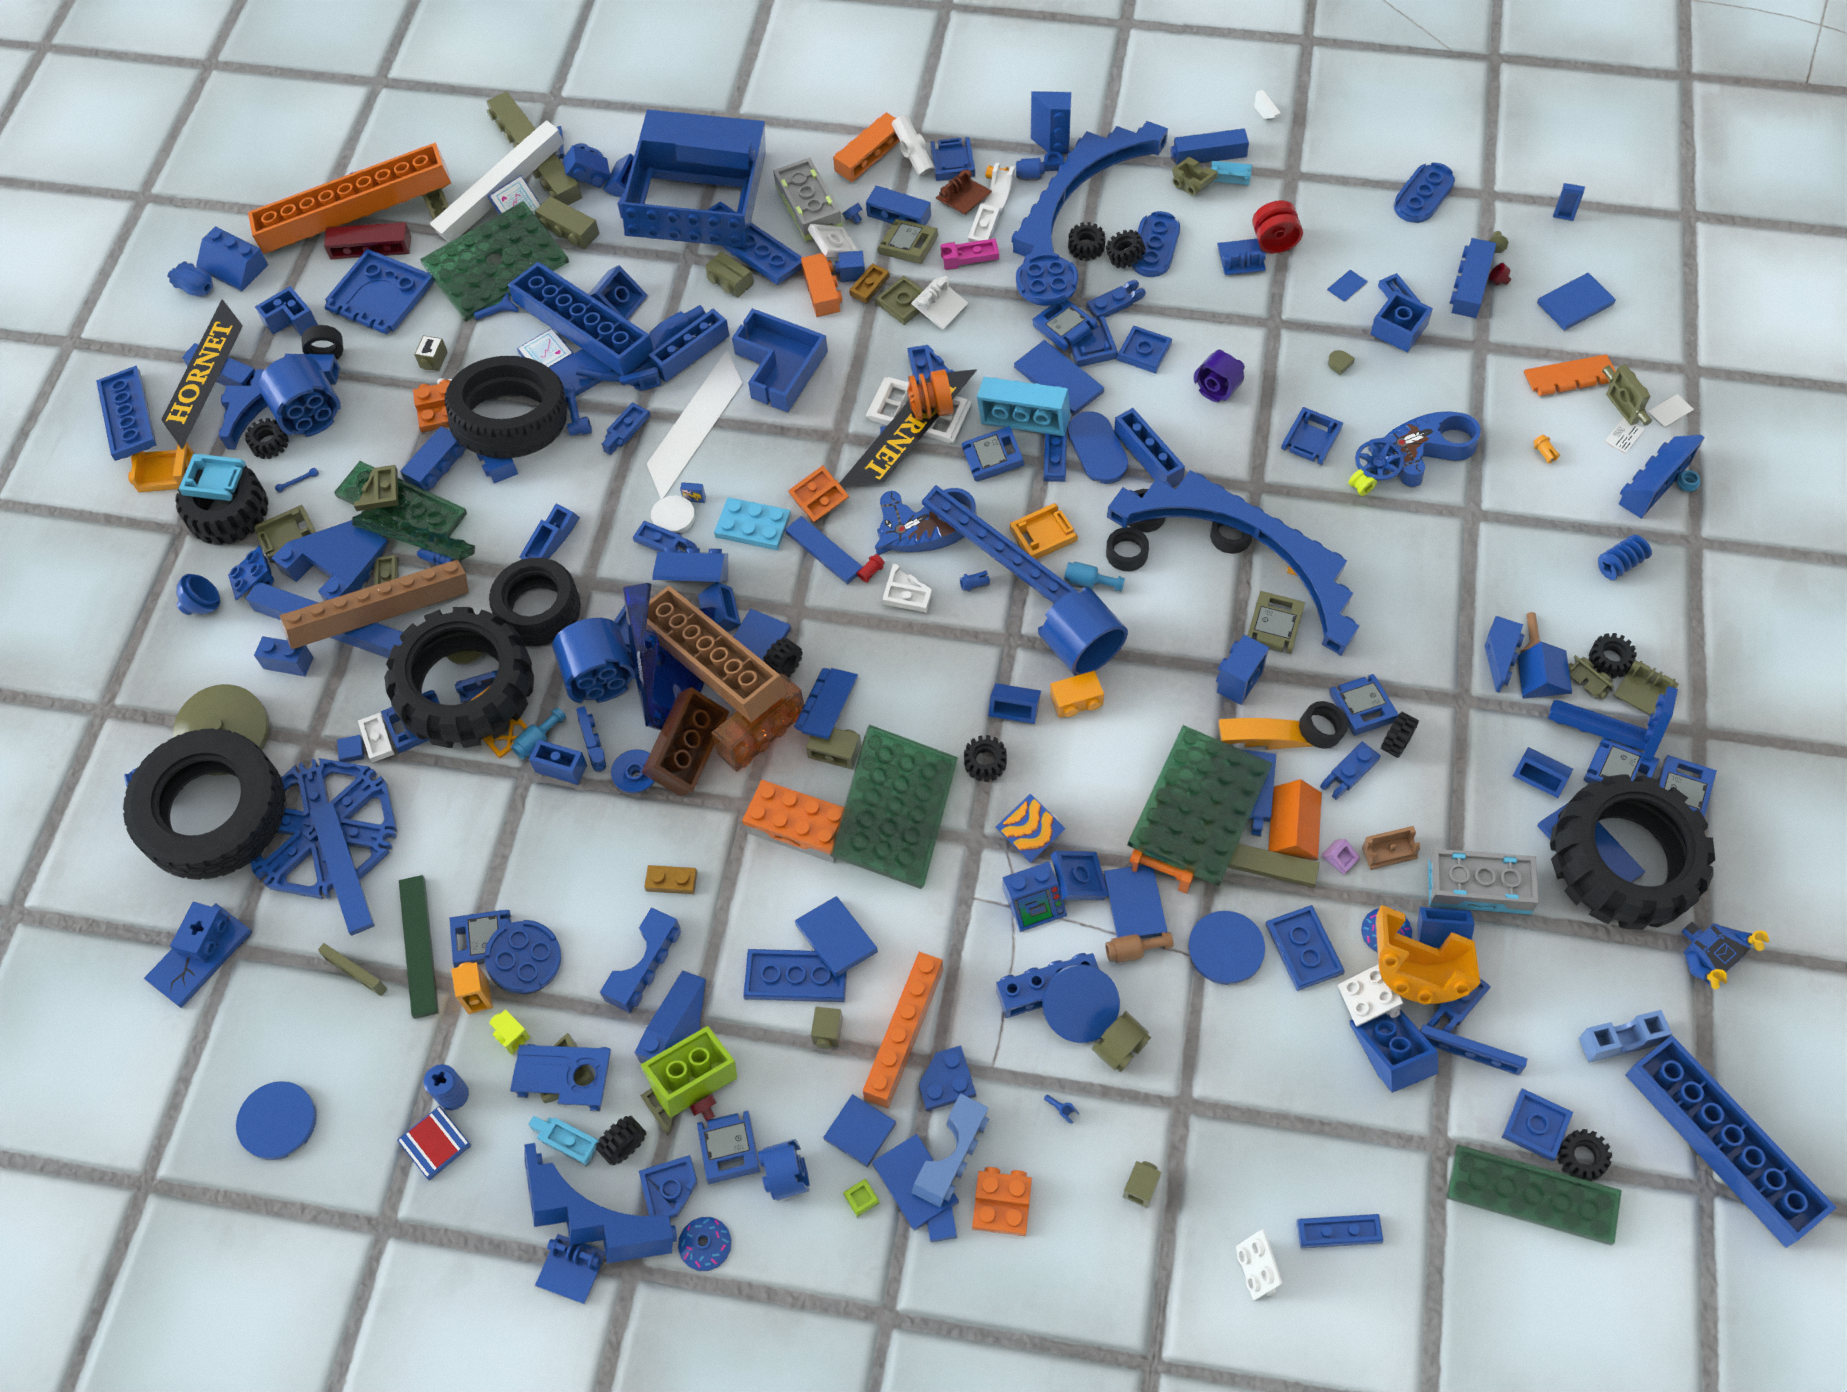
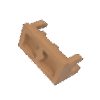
M1414 826L1366 837L1362 850L1370 870L1417 859L1420 843H1415L1414 836L1416 835V830Z

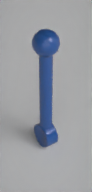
M311 468L308 473L284 484H277L275 490L282 492L284 488L310 476H318L319 472L316 468Z

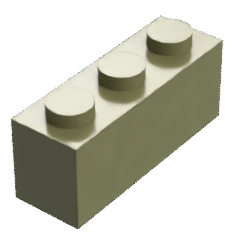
M551 196L535 210L537 223L542 229H547L556 236L562 237L571 244L583 249L600 234L595 219Z

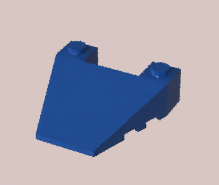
M356 518L289 541L271 559L283 574L295 582L312 566H315L329 576L330 579L318 590L323 600L326 601L361 590L364 582H368L370 578L369 573L375 565L377 558L383 554L388 540Z

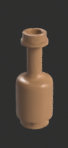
M1162 932L1161 937L1142 940L1138 934L1112 938L1110 942L1105 943L1109 962L1115 961L1116 964L1141 959L1144 956V951L1164 946L1165 950H1168L1174 946L1170 932Z

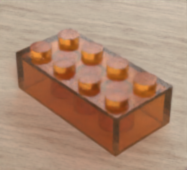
M783 673L780 676L788 692L784 697L752 723L736 711L712 732L718 755L736 772L741 768L747 767L758 753L764 752L773 740L783 736L787 728L794 722L796 723L804 706L802 691Z

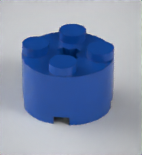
M796 1139L765 1147L763 1150L758 1151L760 1165L765 1167L766 1176L763 1177L764 1188L767 1193H771L773 1200L779 1201L809 1192L807 1186H810L807 1166L804 1157L801 1158L800 1155H797L796 1151L801 1150Z

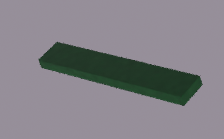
M423 875L399 880L411 1016L414 1019L439 1013L426 883Z

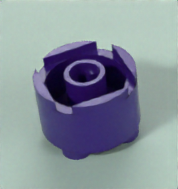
M1218 349L1210 354L1195 371L1194 382L1195 384L1198 383L1200 387L1199 392L1205 398L1214 402L1226 401L1243 383V370L1245 366L1242 361L1236 360L1230 354Z

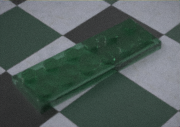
M359 461L335 490L336 497L354 505V502L359 501L363 494L362 488L369 480V475L375 467ZM399 478V505L365 510L443 546L467 515L465 508Z
M1457 1144L1446 1199L1612 1246L1615 1243L1622 1190Z

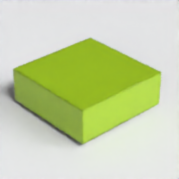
M866 1178L843 1192L856 1217H859L880 1203Z

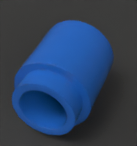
M1024 158L1021 161H1016L1017 177L1022 179L1041 178V174H1045V163L1041 162L1040 158Z

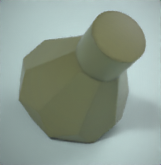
M1495 231L1489 239L1490 242L1496 243L1494 253H1501L1508 247L1509 241L1500 231Z

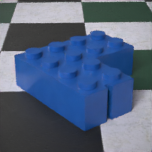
M752 308L743 321L744 325H740L732 337L734 352L738 356L760 363L748 382L751 399L767 405L771 402L772 407L789 412L828 352L826 335Z

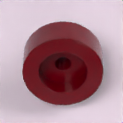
M1500 263L1493 268L1488 278L1495 285L1501 283L1507 285L1511 281L1509 277L1511 269L1504 263Z
M710 1094L689 1108L694 1116L702 1113L704 1119L708 1121L715 1117L711 1107L717 1102L713 1094Z

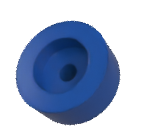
M858 202L844 211L842 215L845 220L852 218L856 224L862 220L858 212L863 209Z

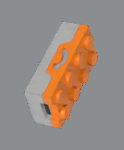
M762 779L742 819L745 833L831 863H835L853 822L850 809Z

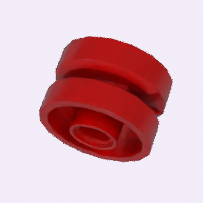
M1279 200L1267 203L1253 215V228L1259 246L1264 252L1274 254L1288 251L1295 247L1302 239L1303 229L1298 219L1296 208L1291 202Z

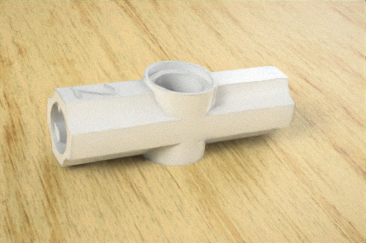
M902 115L893 120L891 124L900 140V149L906 158L909 157L917 175L922 177L933 171L934 166L926 152L925 140L921 134L916 133L908 115Z

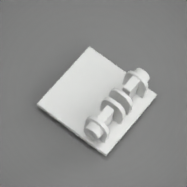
M947 276L937 277L911 303L942 330L968 305L965 299L949 287L950 280Z
M1379 965L1338 984L1356 1027L1384 1013L1392 1018L1400 1015V1006L1403 1005V1001L1398 994L1385 984L1379 972Z
M1261 1229L1236 1246L1237 1257L1242 1265L1246 1277V1285L1251 1292L1253 1301L1265 1294L1266 1296L1276 1294L1275 1288L1283 1284L1265 1230Z

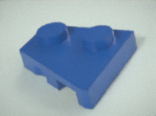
M929 345L907 348L912 375L915 376L917 384H919V374H923L926 380L932 371L945 369L946 372H954L944 365L942 358L937 356Z

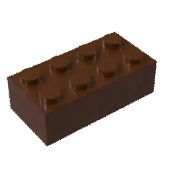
M692 687L680 692L641 773L678 796L693 792L730 711Z

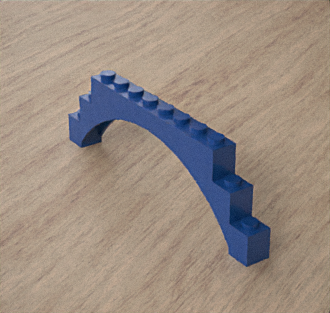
M1146 121L1143 127L1138 129L1137 133L1116 126L1113 132L1108 134L1107 138L1086 131L1083 137L1077 140L1074 150L1069 152L1065 163L1060 165L1057 175L1051 178L1046 191H1042L1037 204H1033L1030 214L1023 219L1019 230L1013 233L1011 239L1013 252L1025 256L1024 262L1028 260V257L1035 254L1054 253L1051 240L1053 226L1063 204L1070 195L1090 177L1109 166L1140 156L1152 154L1159 156L1167 143L1168 128Z
M1189 470L1176 489L1168 482H1162L1156 478L1142 498L1135 491L1122 487L1108 506L1107 518L1125 529L1129 524L1148 519L1186 517L1220 523L1245 534L1252 535V537L1279 555L1299 576L1307 588L1322 624L1323 646L1342 656L1355 637L1360 625L1356 624L1352 618L1341 615L1349 604L1353 592L1345 585L1336 583V580L1344 570L1347 560L1341 554L1323 547L1320 542L1304 536L1301 531L1285 525L1280 519L1273 518L1264 513L1261 508L1250 505L1242 497L1231 494L1223 486L1210 482L1202 474Z

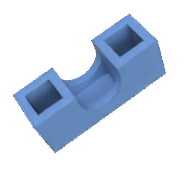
M1662 1010L1638 1015L1632 1021L1614 1027L1612 1022L1586 1028L1578 1039L1590 1063L1659 1046L1672 1035V1032Z

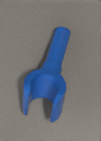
M1048 1094L1045 1096L1044 1100L1056 1107L1060 1115L1068 1123H1073L1068 1117L1070 1113L1076 1112L1079 1115V1111L1071 1103L1062 1104Z

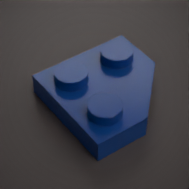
M961 1045L936 1052L923 1075L919 1088L926 1111L955 1103L960 1093L969 1098L976 1097V1091Z
M691 1156L681 1157L639 1171L649 1216L669 1215V1219L678 1217L698 1183Z

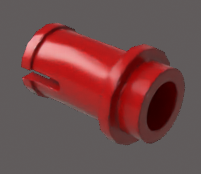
M877 554L870 556L869 561L857 572L858 577L867 583L878 570L884 568V560Z

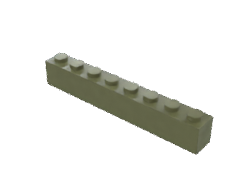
M507 91L487 100L489 107L487 113L492 121L495 120L497 128L500 132H504L508 143H513V148L517 147L536 130ZM555 153L532 172L535 179H540L542 188L545 191H549V196L566 205L582 199L578 183L574 178L566 175L565 167Z

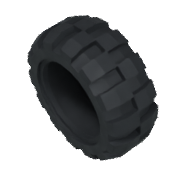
M453 607V612L442 614L439 609L424 615L425 622L418 626L412 623L400 635L402 644L401 646H393L386 663L389 669L384 676L386 693L395 713L403 721L407 730L419 739L426 740L429 738L432 745L453 748L454 742H461L463 748L482 745L480 739L490 735L495 740L509 730L507 723L511 719L519 720L528 706L526 697H529L533 692L534 674L531 669L532 662L522 637L512 625L503 623L501 617L485 610L475 614L471 607ZM461 651H477L485 653L499 662L498 672L493 683L482 695L474 700L458 705H443L432 702L422 695L423 682L429 670L439 660L450 654Z
M1621 774L1604 777L1601 782H1591L1578 791L1558 814V822L1552 827L1550 848L1552 851H1556V854L1551 858L1557 879H1565L1568 887L1564 891L1576 906L1580 902L1584 903L1591 909L1588 915L1603 923L1609 924L1615 919L1618 920L1620 928L1643 930L1648 925L1658 928L1673 922L1699 901V897L1708 890L1714 875L1713 867L1710 866L1715 861L1713 837H1706L1704 833L1708 828V823L1699 809L1693 812L1685 803L1688 799L1687 796L1675 787L1669 790L1660 787V780L1638 775L1631 781L1629 775ZM1607 818L1626 819L1641 825L1653 834L1661 844L1667 859L1668 873L1665 884L1642 886L1626 881L1615 874L1605 864L1598 852L1595 842L1597 821Z

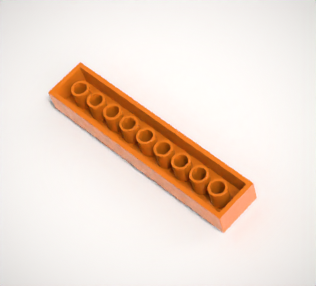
M435 142L249 211L248 216L252 236L262 253L265 254L276 251L278 248L286 245H292L302 239L313 237L318 233L326 231L328 227L348 224L353 220L388 209L401 202H407L409 199L417 196L426 195L428 192L452 184L445 161Z

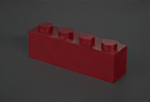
M406 222L326 228L324 247L330 260L360 258L367 249L384 256L410 254L411 234Z

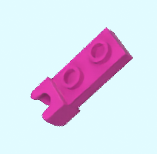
M996 238L962 244L951 242L941 244L940 246L945 270L959 268V265L999 259Z

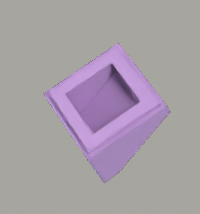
M1346 839L1334 841L1322 854V857L1342 874H1345L1360 859V856Z

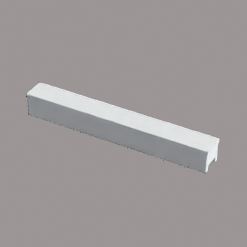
M547 120L430 223L436 233L443 237L449 245L455 242L494 207L488 199L490 194L520 175L525 179L564 144L559 129Z

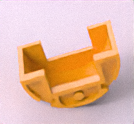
M1384 905L1380 906L1375 924L1379 972L1385 984L1393 992L1408 1000L1426 1005L1454 1001L1469 995L1470 992L1477 988L1480 984L1475 941L1451 932L1442 946L1436 949L1398 934V930L1406 921L1405 914Z

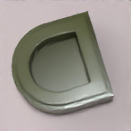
M1336 350L1329 355L1328 366L1341 375L1354 363L1355 358L1345 351Z

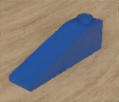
M682 970L647 1026L634 1052L640 1063L646 1062L700 1030L701 1010L703 1009L706 984L705 978Z

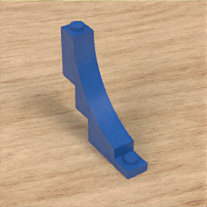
M535 1143L524 1144V1162L534 1227L567 1222L570 1245L603 1240L607 1264L672 1253L673 1242H677L676 1226L670 1224L669 1215H629L599 1206L576 1192L559 1174L553 1163L543 1164L542 1153L536 1152Z

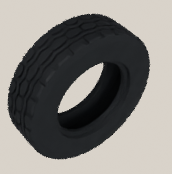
M210 728L193 730L177 735L155 748L133 773L123 802V817L127 827L126 830L133 843L154 864L174 876L194 880L204 878L206 880L225 876L235 872L237 869L243 868L251 863L250 861L256 859L269 846L282 823L286 796L285 789L283 788L284 784L280 774H278V770L253 741L239 733H232L230 730ZM210 773H227L238 777L241 786L239 803L231 817L224 824L200 835H183L173 831L170 821L171 808L178 793L189 782Z

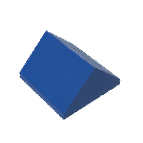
M1541 641L1518 655L1523 699L1572 694L1566 650Z

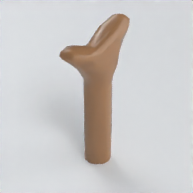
M1534 612L1526 614L1530 642L1521 650V653L1541 642L1536 613Z

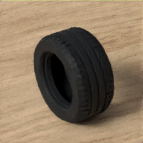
M534 557L512 563L496 577L490 588L489 605L492 613L501 617L503 623L512 625L522 637L524 645L539 646L553 642L557 634L567 626L575 623L580 614V597L571 574L564 566L551 559ZM543 587L550 588L558 593L556 601L551 608L542 614L522 616L513 612L516 600L530 589Z

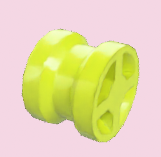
M1359 469L1349 479L1348 484L1352 488H1356L1360 496H1365L1374 489L1377 480L1365 476L1364 471Z

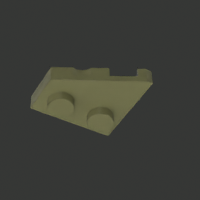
M396 465L373 468L369 475V480L362 488L363 494L359 501L354 502L356 511L399 505L398 470Z

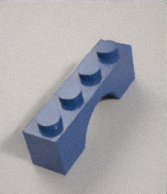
M652 907L650 908L639 927L642 937L646 940V952L641 961L634 967L623 971H612L600 991L604 1001L628 1013H631L632 1009L640 1004L644 989L647 985H651L656 975V969L659 964L665 962L668 956V949L672 943L678 940L681 934V928L676 918Z

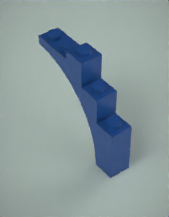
M285 353V356L306 355L312 357L319 363L330 384L337 383L340 366L334 355ZM256 369L254 377L250 382L251 386L226 385L225 392L221 396V404L226 411L224 413L223 426L219 430V438L227 449H236L239 439L249 423L262 410L268 407L259 390V380L264 369Z

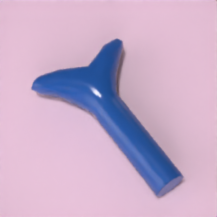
M506 293L500 303L474 312L476 320L501 311L518 312L519 309L510 301L509 293Z

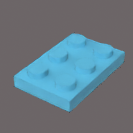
M728 497L714 535L715 538L779 550L785 529L791 517V511Z

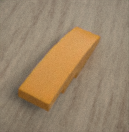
M1272 718L1219 719L1218 722L1222 745L1244 743V747L1267 746V750L1313 746L1302 736L1299 721Z

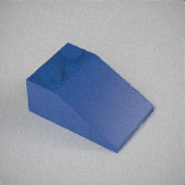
M1401 1009L1400 1015L1392 1018L1384 1013L1356 1027L1353 1020H1350V1026L1377 1075L1392 1093L1438 1074V1051Z

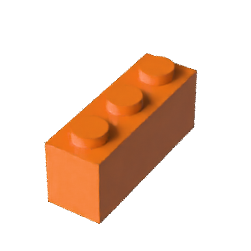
M823 253L802 257V270L816 317L840 312L839 303H843L840 290L836 291L838 287L836 276L831 275L833 272L831 260L827 261Z

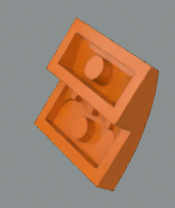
M824 465L788 490L791 497L813 523L849 498L846 491L831 476Z

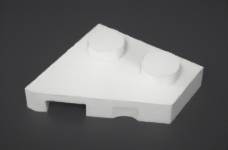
M893 564L882 598L883 605L927 613L932 589L924 583H919L911 574H905L897 564Z

